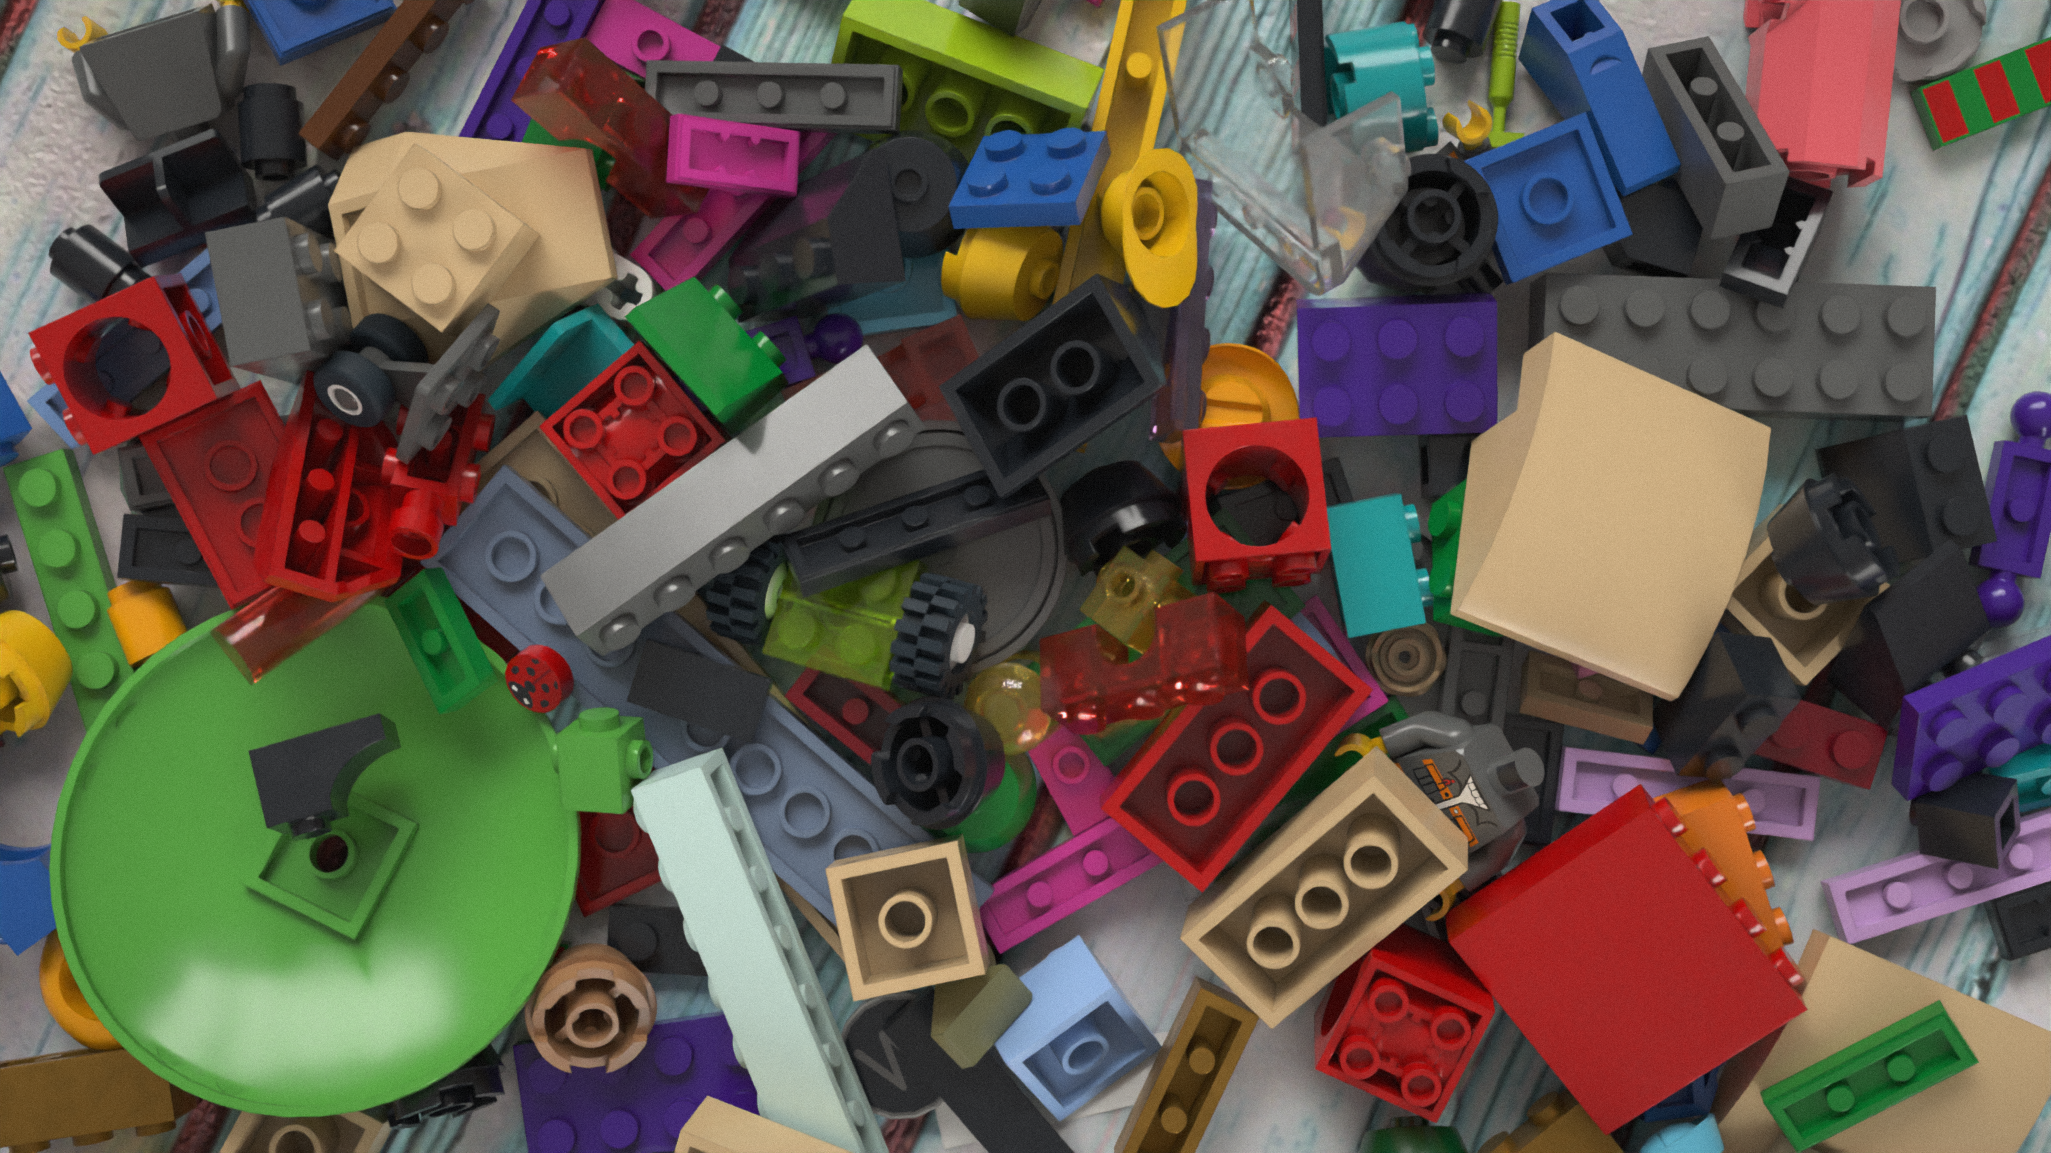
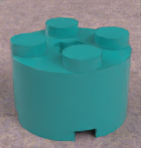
M1402 21L1325 36L1324 39L1328 46L1324 47L1326 105L1328 115L1334 114L1337 124L1339 126L1343 125L1344 132L1332 134L1336 150L1343 164L1423 151L1426 147L1437 146L1439 140L1437 119L1434 109L1432 107L1427 108L1425 93L1426 86L1435 84L1434 60L1429 46H1419L1418 33L1413 23L1407 24Z

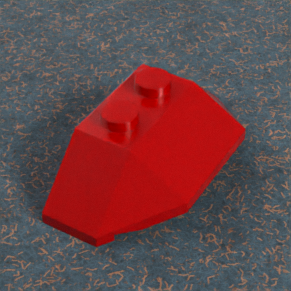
M307 370L302 378L271 465L252 566L265 583L332 603L396 584L400 578L403 556L393 552L385 543V534L391 517L390 487L381 486L380 483L385 453L388 447L398 449L399 445L392 432L382 420L373 427H358L334 415L322 403L315 391L313 384L315 372Z

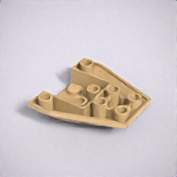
M404 132L353 147L328 203L337 247L415 142L436 155L540 234L489 303L500 310L493 331V335L498 337L500 341L493 356L481 371L618 279L593 151L591 149ZM338 255L353 329L364 317L370 314L378 313L392 316L402 321L418 335L426 348L428 364H436L457 338L439 331Z

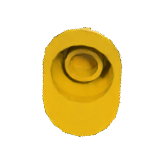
M1169 148L1149 150L1137 159L1131 170L1120 173L1117 178L1111 181L1104 192L1100 207V220L1105 238L1125 261L1126 270L1134 288L1148 303L1160 308L1178 306L1189 296L1196 280L1197 184L1192 168L1183 156Z

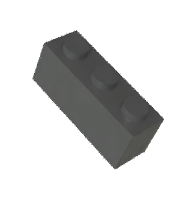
M1707 36L1648 48L1642 76L1681 163L1679 171L1673 175L1709 240L1772 227L1790 171L1710 37Z

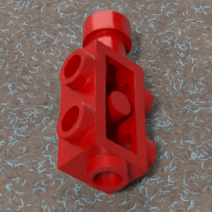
M479 393L468 408L458 404L448 415L452 418V422L439 444L432 451L422 447L408 464L395 457L397 449L388 447L382 465L380 480L381 486L390 487L391 517L385 534V543L398 555L417 560L429 559L435 556L443 535L444 524L457 526L463 502L474 504L479 489L482 469L481 465L474 464L477 451L489 452L495 427V415L485 413L486 394ZM402 404L400 405L397 418V435H402L409 409Z

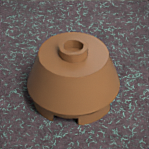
M598 943L579 944L562 951L553 959L536 991L526 1003L525 1023L528 1033L539 1053L547 1062L559 1070L572 1073L571 1066L582 1068L605 1066L606 1073L613 1072L630 1063L645 1047L647 1036L651 1032L656 1019V995L647 977L617 949Z

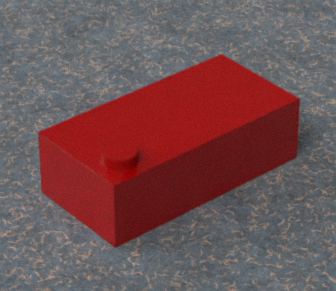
M1264 600L1099 796L1100 808L1203 893L1360 707L1373 689L1275 607Z

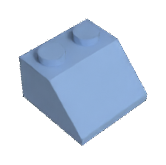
M1079 935L1064 946L1052 951L1046 959L1019 978L1032 992V1000L994 1043L1006 1065L1059 1122L1162 1047L1108 970Z

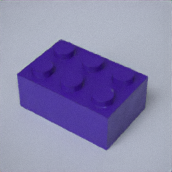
M1490 292L1296 299L1299 419L1317 417L1319 438L1484 433L1498 423L1497 301Z

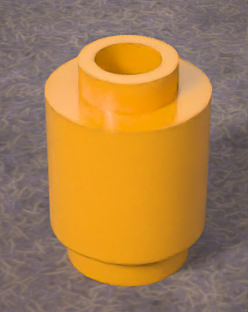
M129 581L107 593L111 603V607L107 609V614L130 668L142 666L152 655L188 631L169 587H162L159 583Z

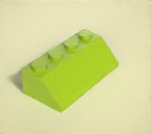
M852 0L842 15L831 64L899 65L903 69L900 131L920 130L936 134L952 143L964 155L969 164L983 136H990L1000 131L1013 130L1020 134L1053 133L1063 128H1078L1084 132L1105 71L1101 67L1017 35L1013 38L996 27L925 0ZM889 134L855 135L876 142L880 138Z

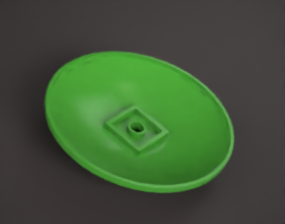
M302 593L275 596L249 603L234 611L230 610L212 617L181 634L139 667L103 707L86 733L72 761L58 800L50 851L51 903L58 938L69 969L81 993L103 1026L127 1052L152 1072L173 1085L217 1105L248 1113L279 1117H323L363 1111L397 1101L429 1087L456 1071L480 1053L514 1020L534 994L544 973L552 964L568 925L575 901L581 864V822L579 811L562 810L559 774L554 771L552 766V749L556 740L555 735L558 734L547 713L533 712L517 702L510 693L506 683L505 670L507 663L480 640L479 642L498 681L458 711L439 715L384 603V600L387 599L386 597L359 594L331 603ZM378 713L395 722L401 748L381 756L361 773L348 797L347 806L350 816L331 821L332 831L318 837L293 841L290 834L285 835L266 827L249 756L250 750ZM335 836L341 837L348 847L347 860L340 869L334 872H324L317 863V850L326 839Z

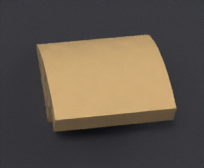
M1552 333L1523 354L1517 410L1471 441L1450 614L1668 701L1678 698L1714 635L1746 556L1759 510L1767 470L1771 427L1562 334Z
M1813 929L1797 965L1805 977V981L1798 984L1797 987L1808 1010L1727 1060L1719 1078L1718 1088L1709 1113L1715 1114L1725 1148L1721 1153H1767L1778 1135L1785 1136V1134L1764 1105L1760 1091L1940 1000L1973 1049L1979 1063L1810 1148L1821 1153H2016L2051 1095V1031Z

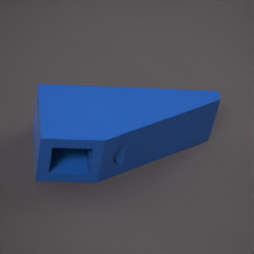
M1550 0L1532 8L1518 59L1565 120L1586 112L1612 182L1620 193L1626 196L1677 173L1681 166L1680 160L1623 30L1600 1Z

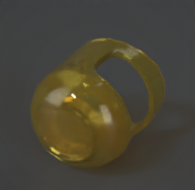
M1022 650L998 664L985 668L971 681L964 697V707L988 719L1001 737L1005 755L1015 756L1037 748L1065 726L1072 710V690L1066 674L1054 659L1041 651ZM1015 659L1033 660L1047 667L1054 681L1048 684L1035 671L1019 663L1007 662Z

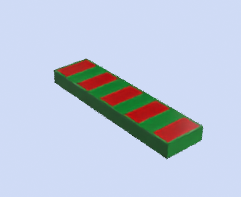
M2051 37L1910 92L1932 150L1935 151L2051 106Z

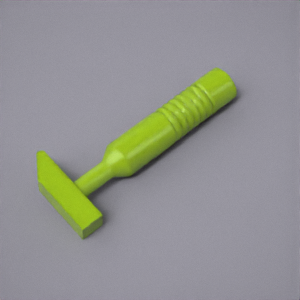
M1502 1L1493 27L1494 37L1492 39L1493 48L1488 99L1494 108L1492 131L1488 135L1493 149L1524 137V133L1505 132L1506 109L1514 100L1518 26L1521 8L1519 3Z

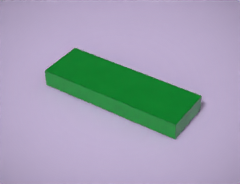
M1938 1000L1760 1091L1764 1105L1795 1151L1800 1153L1979 1063L1942 1002Z

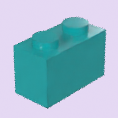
M1393 493L1327 506L1331 551L1328 558L1343 634L1348 638L1426 623L1423 608L1433 606V594L1429 588L1427 569L1415 568L1411 544L1421 542V531L1414 504L1404 506L1402 495Z

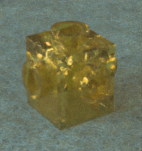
M1123 545L1117 556L1106 563L1101 569L1096 580V586L1079 610L1122 642L1153 660L1167 638L1173 636L1182 628L1188 617V608L1197 595L1177 582L1184 571L1153 549L1143 559Z

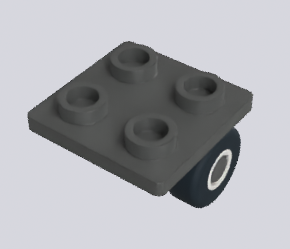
M488 303L436 364H428L426 348L418 335L410 327L389 315L370 314L364 317L351 331L350 340L352 345L347 346L348 351L334 352L316 370L313 377L315 391L322 403L334 415L358 427H373L380 423L392 409L395 401L408 408L409 412L395 456L408 464L422 447L432 451L439 444L452 422V418L448 415L458 404L468 408L481 392L487 380V375L481 372V370L493 356L500 341L498 337L493 335L500 310Z

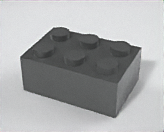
M287 217L205 233L230 365L232 367L293 384H301L307 370L316 372L322 363L331 357L334 352L348 351L347 346L352 345L350 333L353 330L339 257L334 252L336 248L334 240Z

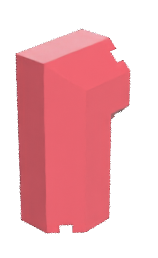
M1745 0L1743 14L1745 27L1758 28L1748 36L1750 55L1745 97L1790 171L1789 177L1825 189H1830L1831 179L1840 175H1848L1847 188L1865 187L1882 178L1901 0Z

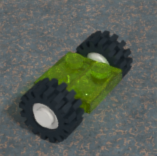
M786 533L774 535L750 552L748 559L737 569L714 577L712 579L714 580L713 588L707 590L706 601L712 602V605L706 610L707 619L712 621L709 627L712 632L717 633L719 636L763 648V654L774 659L889 691L893 680L895 684H898V687L929 696L944 697L949 700H954L955 695L959 696L961 694L963 682L968 683L972 676L971 665L978 662L980 653L977 652L979 643H984L986 631H982V625L988 619V611L983 610L988 601L987 595L983 594L984 589L982 586L932 572L928 574L926 573L928 566L920 560H914L803 598L782 551L780 537L787 535Z

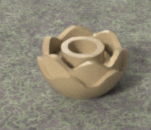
M1427 622L1374 633L1367 644L1365 653L1367 669L1379 687L1388 694L1416 697L1430 690L1438 677L1443 673L1447 660L1446 652L1437 631ZM1402 651H1407L1410 654V660L1407 663H1402L1399 659Z

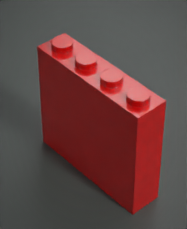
M1639 784L1445 914L1449 943L1605 1136L1808 1010L1797 987L1798 984L1805 981V977L1795 961L1782 946L1774 951L1770 950L1760 937L1767 929L1750 903L1744 897L1735 902L1731 900L1721 887L1728 879L1711 853L1705 847L1694 852L1681 836L1689 831L1672 803L1666 797L1655 802L1642 784Z

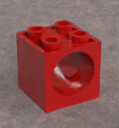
M181 273L152 276L28 333L35 345V348L30 349V357L35 369L46 384L50 386L56 384L68 408L62 411V415L69 432L81 446L88 444L93 455L130 441L141 434L241 389ZM121 317L129 319L128 325L154 332L165 346L170 359L171 368L166 382L167 391L161 401L151 410L133 408L131 403L112 396L98 376L95 357L102 341L101 336L113 322Z
M640 340L539 426L618 520L732 440L731 436L712 414L704 415L672 378V376H675L673 371L649 346Z
M1317 417L1182 430L1179 463L1192 586L1207 584L1208 593H1231L1246 589V581L1272 578L1273 587H1295L1311 583L1312 574H1321L1331 551V540ZM1251 475L1264 477L1275 482L1291 496L1298 511L1299 524L1293 521L1275 544L1267 546L1244 545L1230 535L1221 532L1216 527L1206 506L1209 496L1212 493L1217 495L1228 484L1230 479Z
M1402 923L1334 978L1328 986L1314 1014L1315 1069L1437 1123L1495 1014L1493 997L1452 945Z

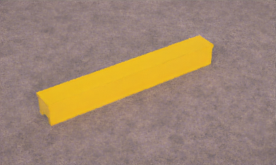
M1121 0L1091 130L1107 131L1111 154L1081 225H1070L1052 305L1095 274H1100L1123 285L1126 273L1125 261L1105 238L1100 220V207L1104 192L1111 181L1117 178L1120 173L1131 170L1139 157L1154 149L1187 0ZM1087 443L1075 452L1085 453Z

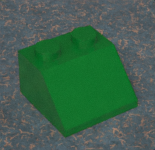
M692 277L636 306L625 318L651 349L732 436L789 384L785 375L779 369L787 359L763 332L760 331L751 338L735 320L743 314V311L718 284L707 291L695 277Z

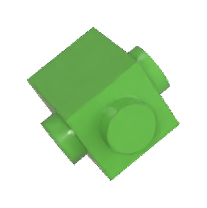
M598 707L582 711L579 714V718L555 735L556 740L552 749V766L554 771L559 774L562 810L624 814L633 806L634 798L631 790L642 780L648 778L653 765L652 745L645 739L644 717L619 716V711L610 707Z

